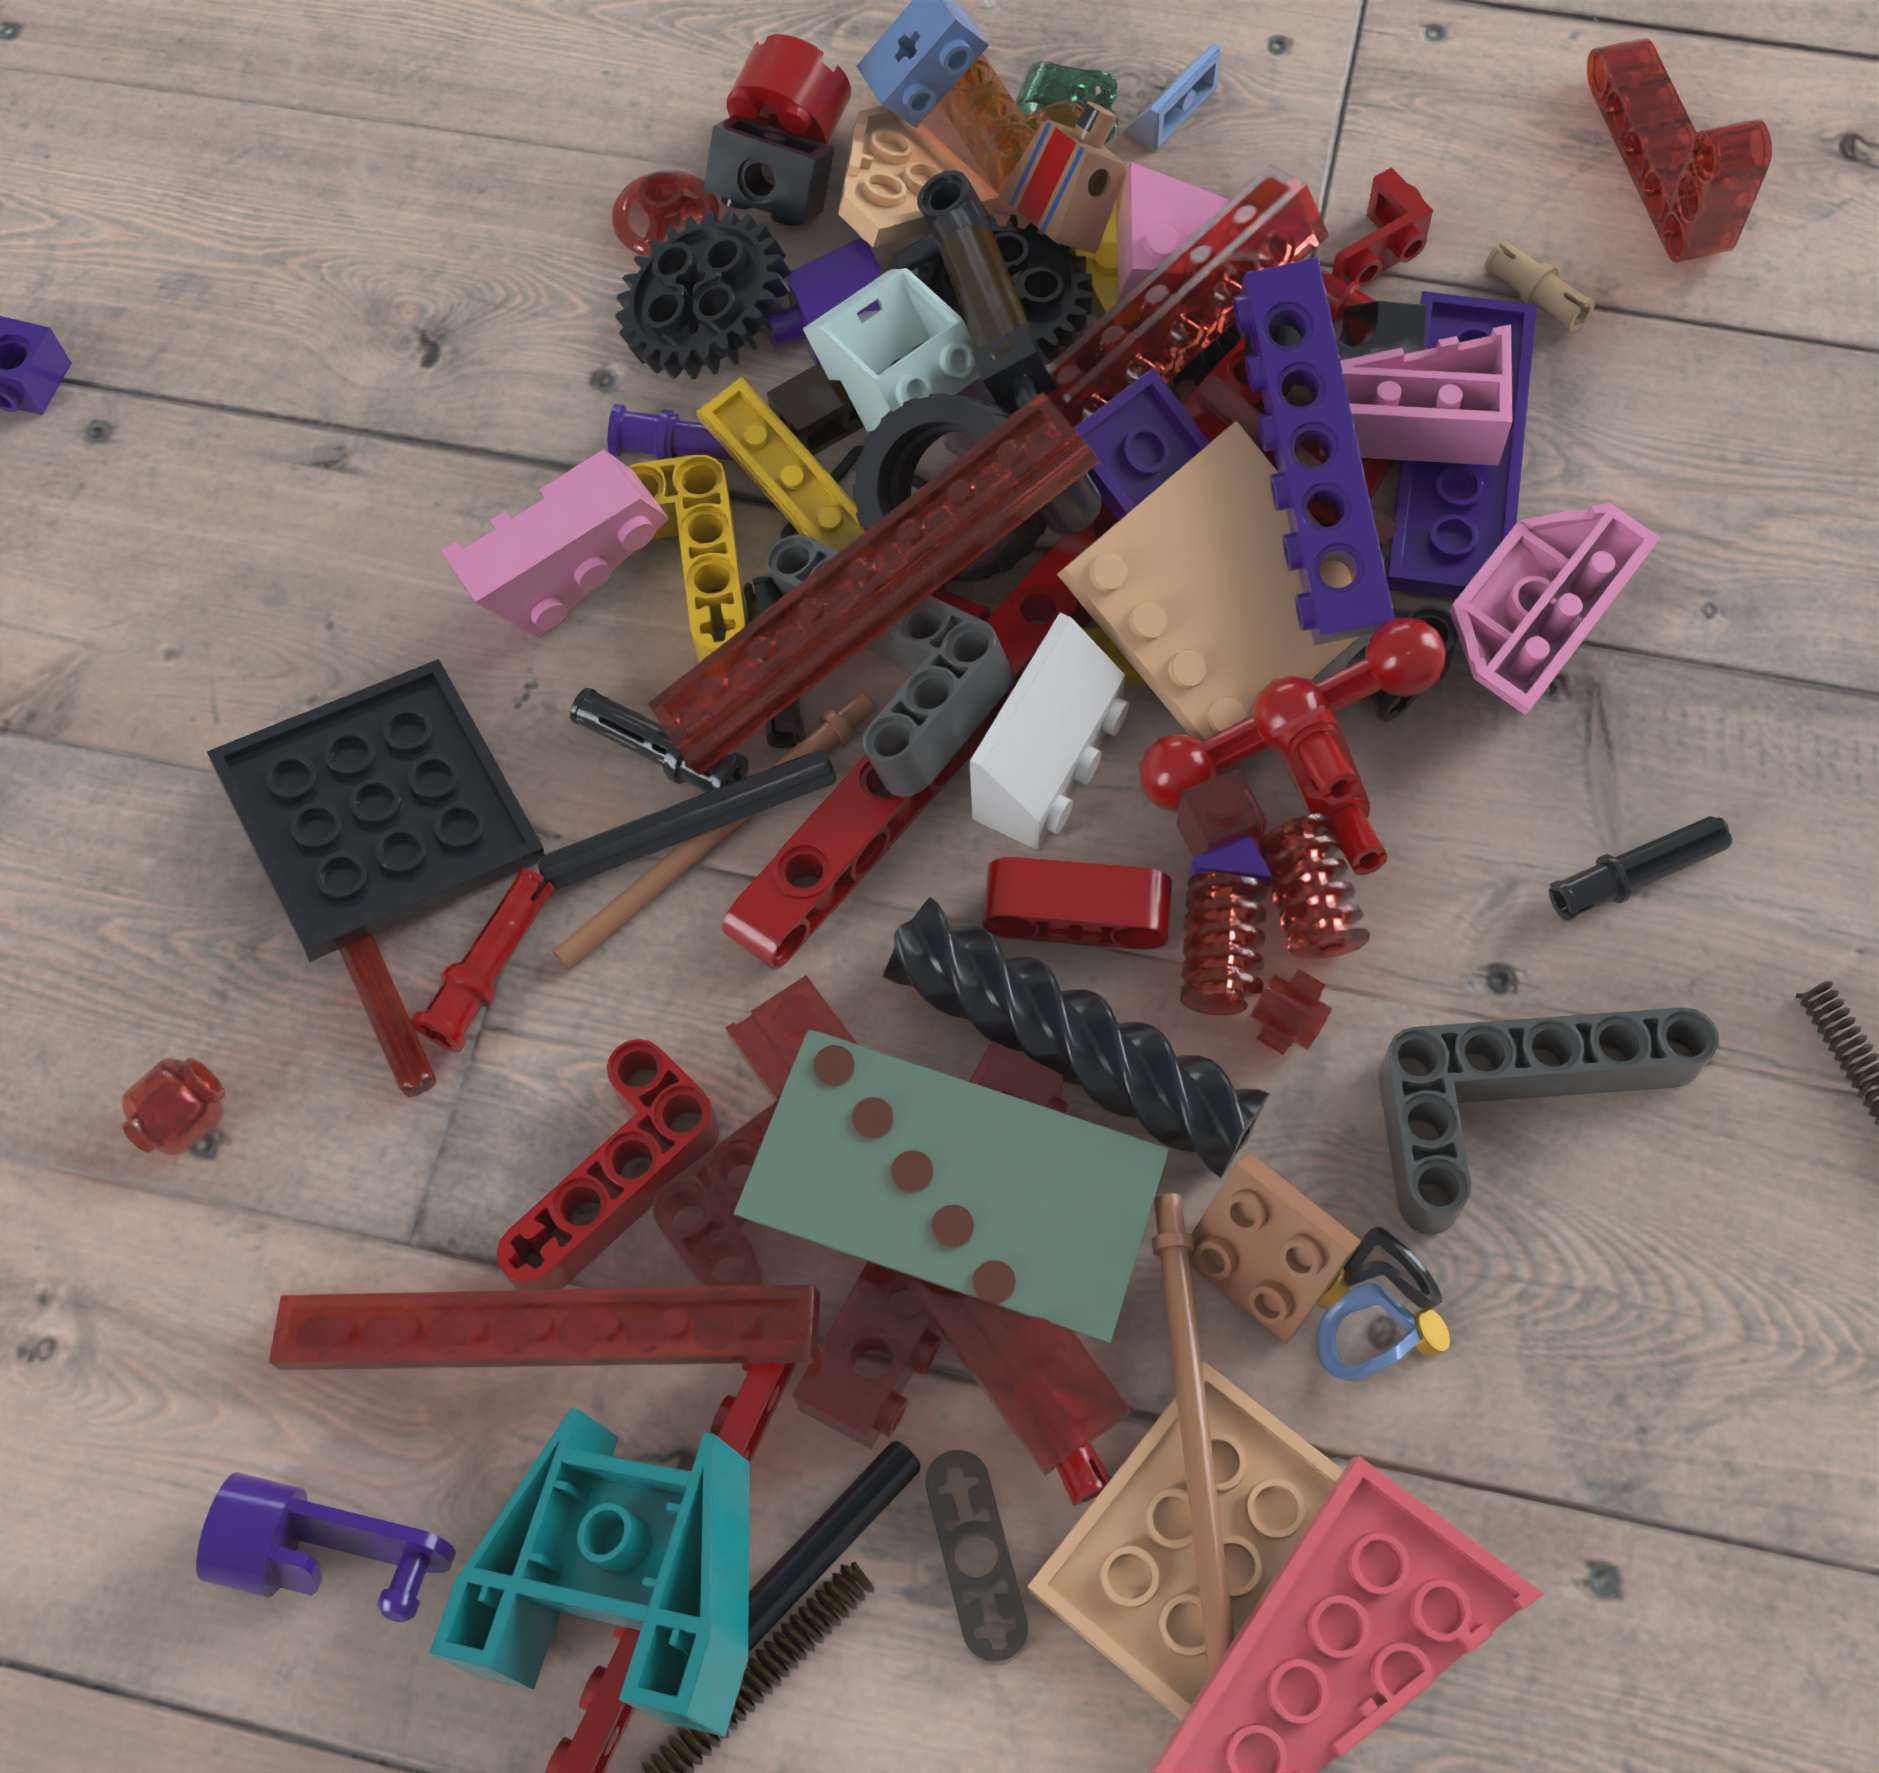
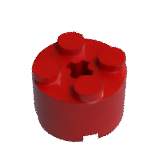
M774 34L767 36L764 44L759 45L757 42L753 46L727 97L726 107L730 117L738 115L828 145L851 98L850 82L838 64L833 72L820 61L824 52L815 45L797 37Z

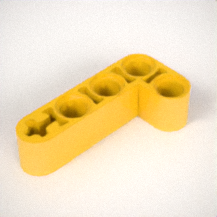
M690 455L636 463L628 466L635 472L669 518L655 532L651 540L679 536L690 631L701 670L708 677L715 680L728 681L739 677L747 670L751 663V647L732 505L722 464L708 455ZM709 540H713V542H710V543H703V542H706V541H709ZM715 589H723L722 591L714 594H707L709 591ZM726 629L725 640L717 642L715 630Z

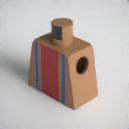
M1087 101L1074 128L1051 120L1042 123L1002 188L999 197L1054 242L1096 254L1126 173L1125 162L1104 147V143L1117 116L1109 110Z

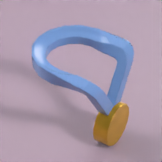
M1369 1282L1346 1293L1335 1305L1326 1309L1320 1320L1316 1336L1317 1353L1323 1367L1334 1377L1354 1382L1367 1379L1379 1370L1389 1367L1401 1359L1414 1346L1423 1355L1433 1357L1446 1351L1450 1344L1447 1327L1435 1311L1423 1309L1412 1314L1387 1289L1379 1284ZM1373 1305H1380L1408 1331L1391 1348L1359 1365L1347 1366L1340 1359L1336 1350V1335L1342 1320L1351 1312Z

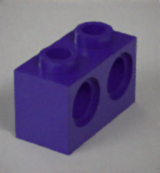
M0 316V409L8 412L22 410L43 415L72 363L50 327Z

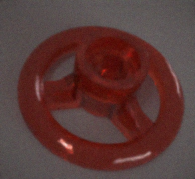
M662 170L648 173L632 181L618 195L612 210V225L617 237L628 249L639 255L649 257L653 253L649 246V241L653 239L663 244L668 226L676 227L680 224L681 220H687L688 216L693 218L702 217L700 224H703L706 214L711 210L719 219L720 208L717 197L714 194L703 191L704 181L692 174L677 170ZM683 189L692 192L698 198L694 199L685 196ZM635 201L642 205L643 210L649 216L650 227L644 238L638 236L631 229L628 222L629 210Z

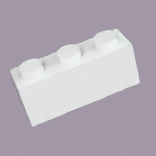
M1059 613L970 760L972 820L1038 851L1049 832L1058 834L1064 827L1073 806V800L1069 799L1078 782L1086 785L1093 777L1102 754L1098 750L1106 734L1115 736L1119 732L1130 705L1129 702L1123 700L1125 674L1069 616Z

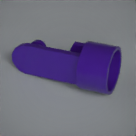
M234 1472L220 1487L207 1514L198 1545L196 1571L201 1581L268 1598L272 1597L280 1588L312 1596L318 1591L323 1578L318 1562L311 1555L297 1551L300 1541L398 1565L389 1589L382 1590L377 1606L385 1618L395 1622H406L416 1616L420 1605L417 1595L426 1572L444 1573L449 1571L456 1551L446 1540L430 1532L308 1502L307 1493L303 1488Z

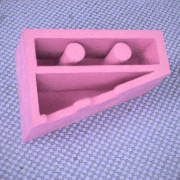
M1130 163L1116 198L1118 299L1163 302L1165 296L1181 301V297L1186 289H1188L1194 298H1202L1211 291L1214 304L1230 302V306L1233 307V296L1241 295L1240 292L1245 273L1300 261L1299 226L1136 163Z
M1511 324L1493 328L1491 336L1459 342L1457 336L1439 339L1436 348L1404 354L1402 348L1341 360L1361 458L1499 466L1512 425ZM1319 446V456H1326L1323 449Z
M604 449L538 489L543 499L515 517L511 518L505 510L490 519L489 521L494 530L462 549L458 542L455 541L440 551L475 603L541 637L548 630L561 624L566 618L567 613L591 590L602 586L616 567L635 550L647 545L655 532L669 520L635 472Z

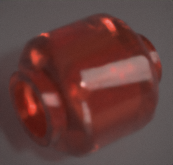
M164 1058L129 1087L122 1096V1110L127 1119L122 1125L123 1130L129 1140L144 1152L151 1153L156 1149L167 1155H182L218 1125L222 1119L224 1109L221 1099L225 1096V1089L216 1075L200 1061L194 1058H187L185 1061L178 1058Z

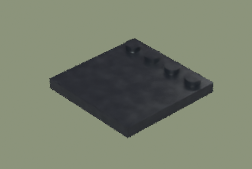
M439 659L207 751L211 765L309 962L514 874L521 868L537 864L539 857L544 855L543 845Z

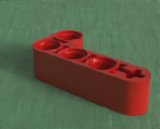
M634 1039L622 1043L609 1056L607 1064L608 1079L620 1103L632 1118L512 1225L499 1241L496 1251L498 1264L516 1290L527 1298L537 1300L550 1298L561 1291L701 1162L717 1144L719 1126L709 1098L659 1046L649 1040ZM643 1069L656 1071V1076L646 1086L638 1088L627 1086L629 1078L637 1071ZM692 1112L701 1115L699 1123L690 1131L680 1133L670 1129L675 1118L683 1113ZM645 1157L652 1160L649 1169L640 1177L629 1179L620 1176L622 1168L633 1158ZM590 1202L601 1205L599 1214L590 1223L581 1226L570 1224L572 1214L579 1206ZM556 1228L560 1230L567 1241V1244L563 1247L556 1237L551 1235ZM533 1252L545 1260L536 1269L524 1262L527 1256Z

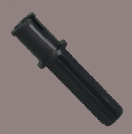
M1708 816L1617 857L1609 854L1602 855L1597 858L1595 866L1561 881L1557 880L1550 883L1549 896L1552 905L1562 919L1569 921L1576 918L1577 915L1611 900L1616 903H1623L1629 899L1631 891L1727 850L1733 841L1728 824L1723 818Z

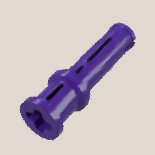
M614 404L611 409L607 442L608 451L613 456L620 457L623 452L629 451L656 455L657 460L676 458V455L679 454L688 456L708 455L715 459L735 461L701 422L681 421L679 415L674 413L673 410L663 409L659 415L627 411L624 404Z

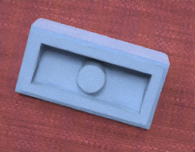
M1214 43L1188 65L1124 130V134L1151 151L1158 149L1217 89L1221 47Z

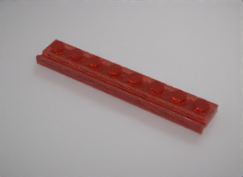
M1042 392L656 696L648 705L675 747L684 756L685 759L683 760L687 766L696 774L701 775L1099 463V460L1090 446L1082 440L1073 426L1045 393Z
M807 975L751 1010V1016L737 1025L733 1022L725 1027L728 1038L776 1104L779 1102L807 1031L812 1029L858 1045ZM830 1045L821 1049L815 1056L813 1063L817 1078L830 1086L845 1084L852 1078L855 1071L852 1054L846 1048L839 1045ZM865 1098L853 1110V1126L860 1135L866 1138H881L892 1129L894 1123L892 1108L881 1098ZM916 1150L901 1153L892 1164L891 1173L893 1181L901 1190L910 1193L926 1189L933 1179L931 1160L927 1155ZM947 1205L940 1208L932 1219V1232L935 1239L940 1244L950 1248L961 1247L968 1243L974 1233V1221L970 1212L959 1205ZM990 1260L984 1262L976 1269L973 1276V1288L980 1299L898 1272L1044 1476L1054 1471L1056 1466L1070 1456L1073 1457L1130 1414L1131 1408L1071 1329L1052 1324L1047 1319L1041 1317H1030L997 1305L1007 1301L1015 1291V1274L1006 1263Z

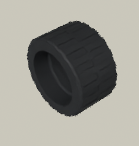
M929 394L925 398L915 397L903 402V406L895 411L890 410L880 419L881 422L875 430L870 431L864 441L865 446L860 457H857L854 468L856 476L855 485H852L853 499L856 501L858 512L856 516L860 527H863L868 536L867 541L875 551H879L886 558L885 561L895 569H902L908 572L909 576L919 579L979 581L989 579L991 575L1007 572L1015 567V563L1023 557H1027L1035 548L1034 545L1040 535L1044 534L1047 524L1021 485L1024 467L1035 455L1022 420L1014 417L1011 411L998 405L960 395ZM950 432H966L980 438L988 447L995 460L1000 482L999 499L990 523L974 541L961 547H945L935 543L920 526L914 513L911 497L912 480L919 460L937 439Z

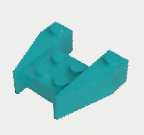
M570 1408L455 1579L429 1654L472 1675L534 1690L560 1612L641 1630L619 1700L659 1721L725 1737L748 1662L750 1462L715 1434L707 1432L703 1434L692 1471L613 1457L619 1437L581 1410Z

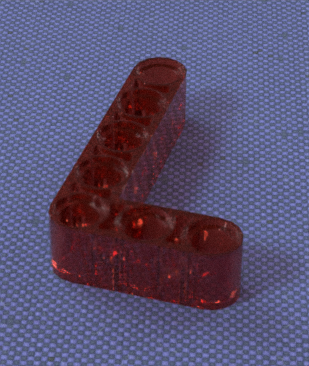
M1643 38L1592 49L1587 60V78L1591 93L1670 260L1677 263L1733 251L1771 162V136L1765 123L1762 120L1755 119L1696 132L1650 39Z

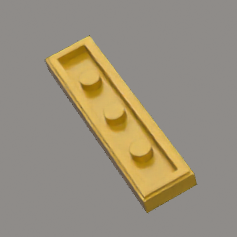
M742 376L696 411L699 421L801 535L810 537L868 566L873 565L883 557L867 541L868 536L863 527H860L856 513H858L856 503Z

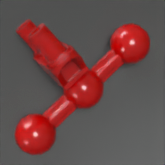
M1404 617L1387 621L1372 634L1365 649V658L1317 683H1313L1309 678L1296 676L1273 679L1259 691L1252 706V716L1203 741H1200L1196 736L1179 733L1160 737L1146 750L1139 764L1142 791L1153 803L1163 810L1183 812L1196 809L1211 796L1218 781V772L1269 747L1273 752L1279 753L1282 763L1317 830L1322 835L1335 839L1354 873L1361 876L1377 871L1386 863L1387 853L1368 821L1370 802L1343 731L1333 714L1381 689L1389 695L1402 697L1418 695L1427 691L1439 681L1445 667L1446 648L1442 637L1437 630L1424 620Z

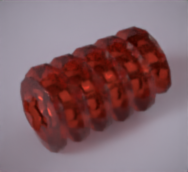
M1321 813L1307 814L1291 819L1267 833L1258 844V851L1271 875L1269 886L1273 888L1272 902L1281 911L1278 920L1280 927L1285 933H1288L1286 938L1287 950L1292 956L1301 959L1319 960L1348 954L1365 945L1371 935L1366 928H1348L1360 921L1364 913L1359 905L1348 904L1341 906V904L1354 897L1356 889L1351 882H1335L1343 877L1349 868L1343 859H1329L1339 852L1341 844L1335 836H1323L1331 830L1334 823L1328 815Z
M1201 872L1191 876L1187 881L1190 888L1186 891L1185 906L1189 912L1185 915L1184 930L1187 936L1184 938L1182 951L1186 960L1182 963L1181 977L1185 984L1181 986L1180 1001L1185 1007L1203 1014L1216 1016L1239 1014L1248 1007L1244 998L1255 997L1261 994L1264 989V982L1259 977L1251 975V973L1262 970L1265 965V958L1253 950L1262 947L1266 941V934L1254 926H1258L1266 920L1267 910L1257 903L1266 898L1268 887L1260 880L1237 873Z

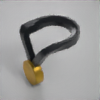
M1375 1227L1370 1229L1362 1238L1359 1246L1317 1305L1322 1309L1332 1307L1344 1297L1351 1285L1380 1275L1386 1276L1409 1300L1426 1311L1432 1310L1442 1303V1295L1432 1275L1414 1253L1382 1227ZM1379 1245L1406 1268L1415 1279L1420 1290L1398 1269L1387 1262L1376 1260L1363 1265L1362 1263L1373 1248Z

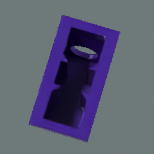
M858 238L791 271V274L786 277V283L790 288V293L788 294L790 307L785 308L783 314L768 315L766 319L773 328L772 333L767 334L774 349L803 339L814 364L820 363L803 328L883 275L866 241ZM877 300L859 311L857 315L864 311H878L881 308Z

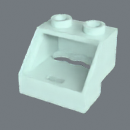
M907 268L888 270L803 328L828 379L841 380L866 431H874L880 424V419L890 410L895 411L903 406V402L915 397L925 398L929 394L944 393L954 396L981 377L972 352L976 349L964 320ZM877 300L881 308L880 310L864 311L857 315L859 311ZM922 344L921 346H919L918 348H916L914 351H912L913 348H914L916 345ZM901 359L890 367L895 360Z

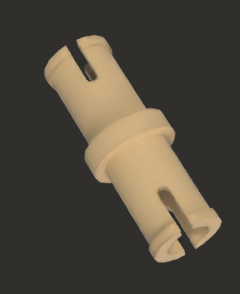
M1508 239L1499 242V247L1504 250V253L1497 247L1492 249L1485 261V270L1490 274H1494L1519 292V299L1522 303L1537 305L1562 323L1570 332L1580 328V324L1575 321L1576 318L1582 324L1588 320L1594 310L1595 301L1559 278V270L1547 262L1543 264L1538 263L1514 246L1513 242Z

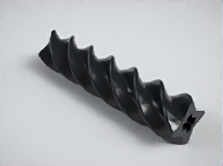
M932 897L925 901L911 920L901 924L894 934V949L884 970L883 978L896 984L914 987L926 1002L945 1014L969 1019L978 1032L992 1043L1006 1049L1025 1052L1033 1064L1046 1075L1061 1082L1081 1085L1090 1098L1103 1109L1119 1116L1138 1118L1149 1134L1162 1144L1176 1150L1197 1152L1207 1168L1219 1178H1222L1237 1153L1249 1140L1256 1120L1270 1093L1259 1089L1235 1090L1228 1075L1220 1065L1200 1055L1176 1056L1165 1035L1152 1025L1144 1022L1118 1023L1107 1001L1095 992L1086 989L1061 991L1055 975L1041 960L1032 957L1005 959L994 935L983 927L964 925L950 928L944 911Z

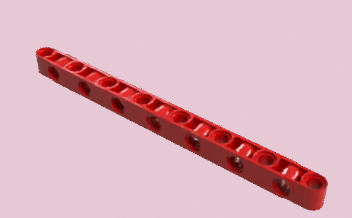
M1245 336L1181 404L1209 442L1226 429V426L1219 417L1198 401V397L1209 404L1214 411L1231 425L1237 421L1250 438L1258 431V415L1266 413L1261 391L1251 392L1247 373L1244 371ZM1297 383L1289 384L1282 389L1284 398L1297 386ZM1202 406L1213 415H1210L1207 412H1205ZM1103 500L1100 512L1092 524L1082 531L1064 534L985 621L993 627L1014 672L1013 683L1007 693L933 782L922 792L912 796L901 797L892 795L889 797H879L874 795V792L885 786L865 754L735 900L722 924V931L773 970L785 965L977 750L1059 613L1071 617L1082 630L1090 622L1092 616L1059 578L1057 573L1118 522V519ZM1034 619H1043L1048 622L1043 624H1033L1028 621ZM806 875L820 878L819 882L808 888H798L792 885L798 878Z

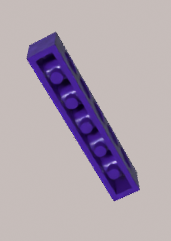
M1319 257L1247 272L1244 275L1241 295L1233 296L1234 316L1238 332H1249L1253 354L1245 356L1246 373L1251 392L1261 391L1266 413L1260 414L1257 417L1258 430L1264 452L1273 450L1278 473L1270 475L1271 493L1276 511L1286 510L1291 533L1283 534L1282 542L1288 570H1299L1303 593L1295 595V607L1300 628L1302 631L1311 630L1314 645L1373 634L1387 621L1395 620ZM1278 325H1288L1297 330L1301 341L1293 346H1281L1271 338L1269 331ZM1289 384H1302L1311 391L1314 401L1306 406H1294L1285 400L1282 389ZM1305 442L1317 444L1323 449L1326 455V462L1315 467L1306 466L1297 459L1294 448ZM1318 501L1327 502L1336 509L1339 522L1330 527L1318 526L1308 517L1307 506ZM1327 561L1343 563L1350 571L1351 583L1342 588L1327 585L1320 576V565Z

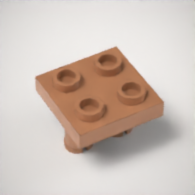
M1248 1152L1235 1164L1191 1233L1194 1240V1251L1188 1254L1189 1265L1287 1344L1309 1317L1359 1246L1361 1240L1352 1234L1344 1224L1338 1223L1337 1218L1327 1214L1299 1192L1289 1180L1285 1181L1282 1178L1283 1175L1274 1172Z

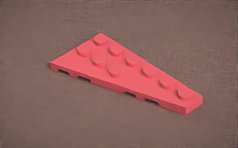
M1362 1457L1351 1458L1147 1773H1318L1336 1757H1342L1432 1685L1434 1678L1465 1653L1474 1651L1493 1635L1492 1632L1519 1610L1526 1609L1544 1593Z

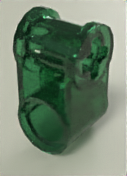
M1039 61L1028 68L1011 115L1019 129L1033 136L1041 124L1048 120L1074 128L1087 101L1095 103L1116 115L1113 111V103L1117 99L1118 84L1111 74L1102 70H1085L1062 66L1049 61ZM1096 86H1099L1101 93L1096 95ZM1116 118L1105 143L1116 135L1118 131V118Z

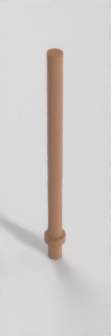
M859 692L837 712L834 710L827 711L820 717L821 725L772 767L819 749L827 752L837 743L844 746L854 737L852 730L876 711L874 703L865 693ZM751 816L680 843L553 950L554 956L568 971L571 970Z
M1169 1193L1158 1195L1154 1198L1158 1235L1154 1236L1151 1241L1153 1254L1161 1258L1210 1676L1234 1640L1235 1634L1188 1254L1194 1251V1240L1191 1233L1185 1232L1181 1195Z

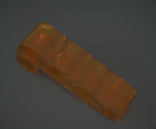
M983 53L939 102L998 194H1000L1042 123L1051 120L1074 128L1083 110V107L1079 104L1061 101L1024 115Z

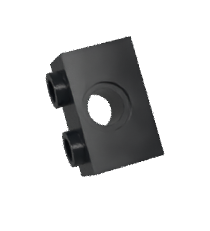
M733 115L713 126L703 191L720 196L721 202L729 207L736 209H751L753 207L771 213L770 218L777 223L799 226L823 211L835 147ZM762 163L772 170L775 185H771L763 177L761 171Z

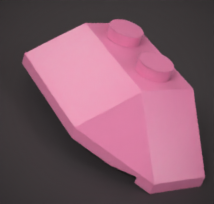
M1611 503L1591 506L1589 510L1565 511L1519 520L1449 609L1473 678L1526 716L1660 540V537Z

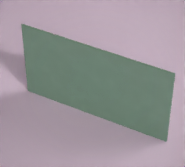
M808 1028L733 1215L1110 1344L1169 1148Z

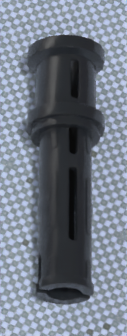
M584 688L579 692L572 704L570 719L573 723L580 724L618 743L620 746L663 766V771L667 778L677 784L688 782L709 792L747 776L749 766L747 757L737 752L728 755L706 744L704 736L693 730L677 733L645 717L641 713L597 693L592 688Z

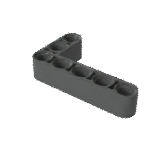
M792 535L779 540L769 550L765 564L790 609L914 672L868 726L863 734L862 746L876 773L889 792L901 797L912 796L922 792L933 782L1007 693L1013 683L1014 672L993 627L975 616L810 537Z
M1668 1008L1419 1026L1402 1030L1392 1039L1379 1069L1382 1105L1398 1208L1402 1218L1411 1228L1420 1233H1441L1455 1223L1470 1196L1471 1180L1458 1103L1684 1086L1699 1075L1716 1052L1719 1045V1033L1714 1022L1706 1014L1696 1009ZM1666 1039H1676L1683 1042L1690 1049L1692 1057L1681 1056L1675 1053L1669 1047ZM1599 1044H1611L1619 1048L1624 1053L1627 1061L1620 1062L1608 1058L1602 1052ZM1540 1048L1552 1052L1558 1058L1560 1066L1553 1067L1541 1063L1534 1056L1532 1050ZM1470 1053L1481 1054L1492 1062L1495 1070L1489 1072L1480 1071L1470 1065L1465 1055ZM1414 1058L1422 1062L1429 1074L1412 1076L1400 1067L1398 1060ZM1422 1120L1430 1123L1437 1130L1439 1139L1429 1141L1416 1137L1410 1130L1408 1122ZM1434 1184L1442 1188L1448 1195L1450 1205L1440 1207L1427 1203L1421 1197L1418 1186Z

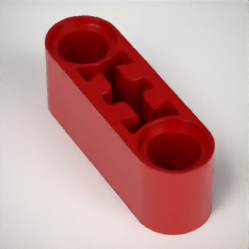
M1022 857L998 858L991 861L988 865L982 927L995 936L1007 939L1137 950L1160 948L1168 942L1172 879L1168 874L1160 870L1145 867Z

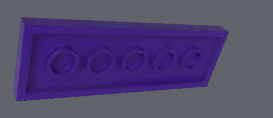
M1422 291L1420 304L1426 305L1424 350L1436 348L1439 339L1457 336L1459 342L1491 336L1493 328L1511 324L1512 425L1499 466L1400 460L1386 575L1388 588L1393 591L1457 599L1517 523L1537 305Z

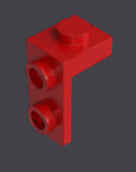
M1392 167L1373 178L1366 216L1379 229L1342 249L1335 256L1332 275L1347 284L1356 281L1360 284V287H1364L1384 270L1400 261L1408 262L1415 258L1426 245L1433 209L1423 200L1418 189L1414 185L1408 184Z

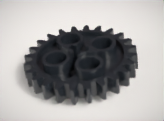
M713 210L708 211L703 224L700 225L697 224L692 216H688L685 230L680 233L671 225L668 226V240L662 244L657 240L651 239L649 246L653 253L649 258L635 256L633 259L640 268L639 272L624 275L622 278L631 290L622 292L616 297L624 308L615 314V318L623 327L619 334L629 345L628 348L642 364L647 363L656 374L664 369L672 379H676L684 369L691 379H696L702 365H706L713 375L718 374L721 359L727 357L734 365L738 364V349L745 346L755 351L758 346L753 336L757 332L772 333L773 328L766 320L768 315L784 313V308L777 298L790 293V288L783 280L791 274L789 267L783 260L786 255L763 223L757 225L749 214L739 220L733 210H728L721 221Z
M990 215L991 229L1035 340L1045 357L1056 362L1059 360V345L1073 349L1075 347V332H1081L1083 328L1086 329L1087 315L1092 312V274L1085 273L1087 259L1085 256L1075 257V248L1063 244L1058 245L1046 234H1039V229L1031 222L1025 229L1018 228L1016 215H1011L1006 226H998L994 216ZM941 255L918 267V274L915 276L965 322Z

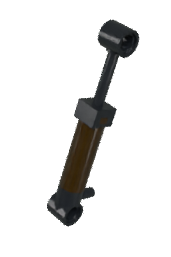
M956 170L944 171L928 180L921 188L917 198L918 208L930 225L932 233L895 253L893 256L894 264L897 269L907 268L912 271L941 255L976 349L972 352L981 379L999 406L1011 411V414L1018 411L1035 456L1024 467L1021 476L1022 489L1050 530L1058 534H1073L1082 531L1092 524L1098 516L1102 505L1101 494L1074 452L1064 447H1058L1039 399L1059 388L1048 360L1035 340L991 229V216L964 173Z

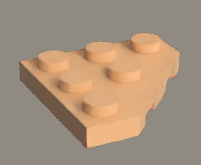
M884 106L858 111L851 139L838 214L873 248L932 232L930 225L918 208L917 198L925 183L939 173L951 170L964 173L989 215L995 214L1000 197L922 123L915 128Z

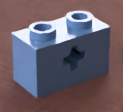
M912 0L856 67L881 105L917 128L986 50L989 44L963 7L954 0Z

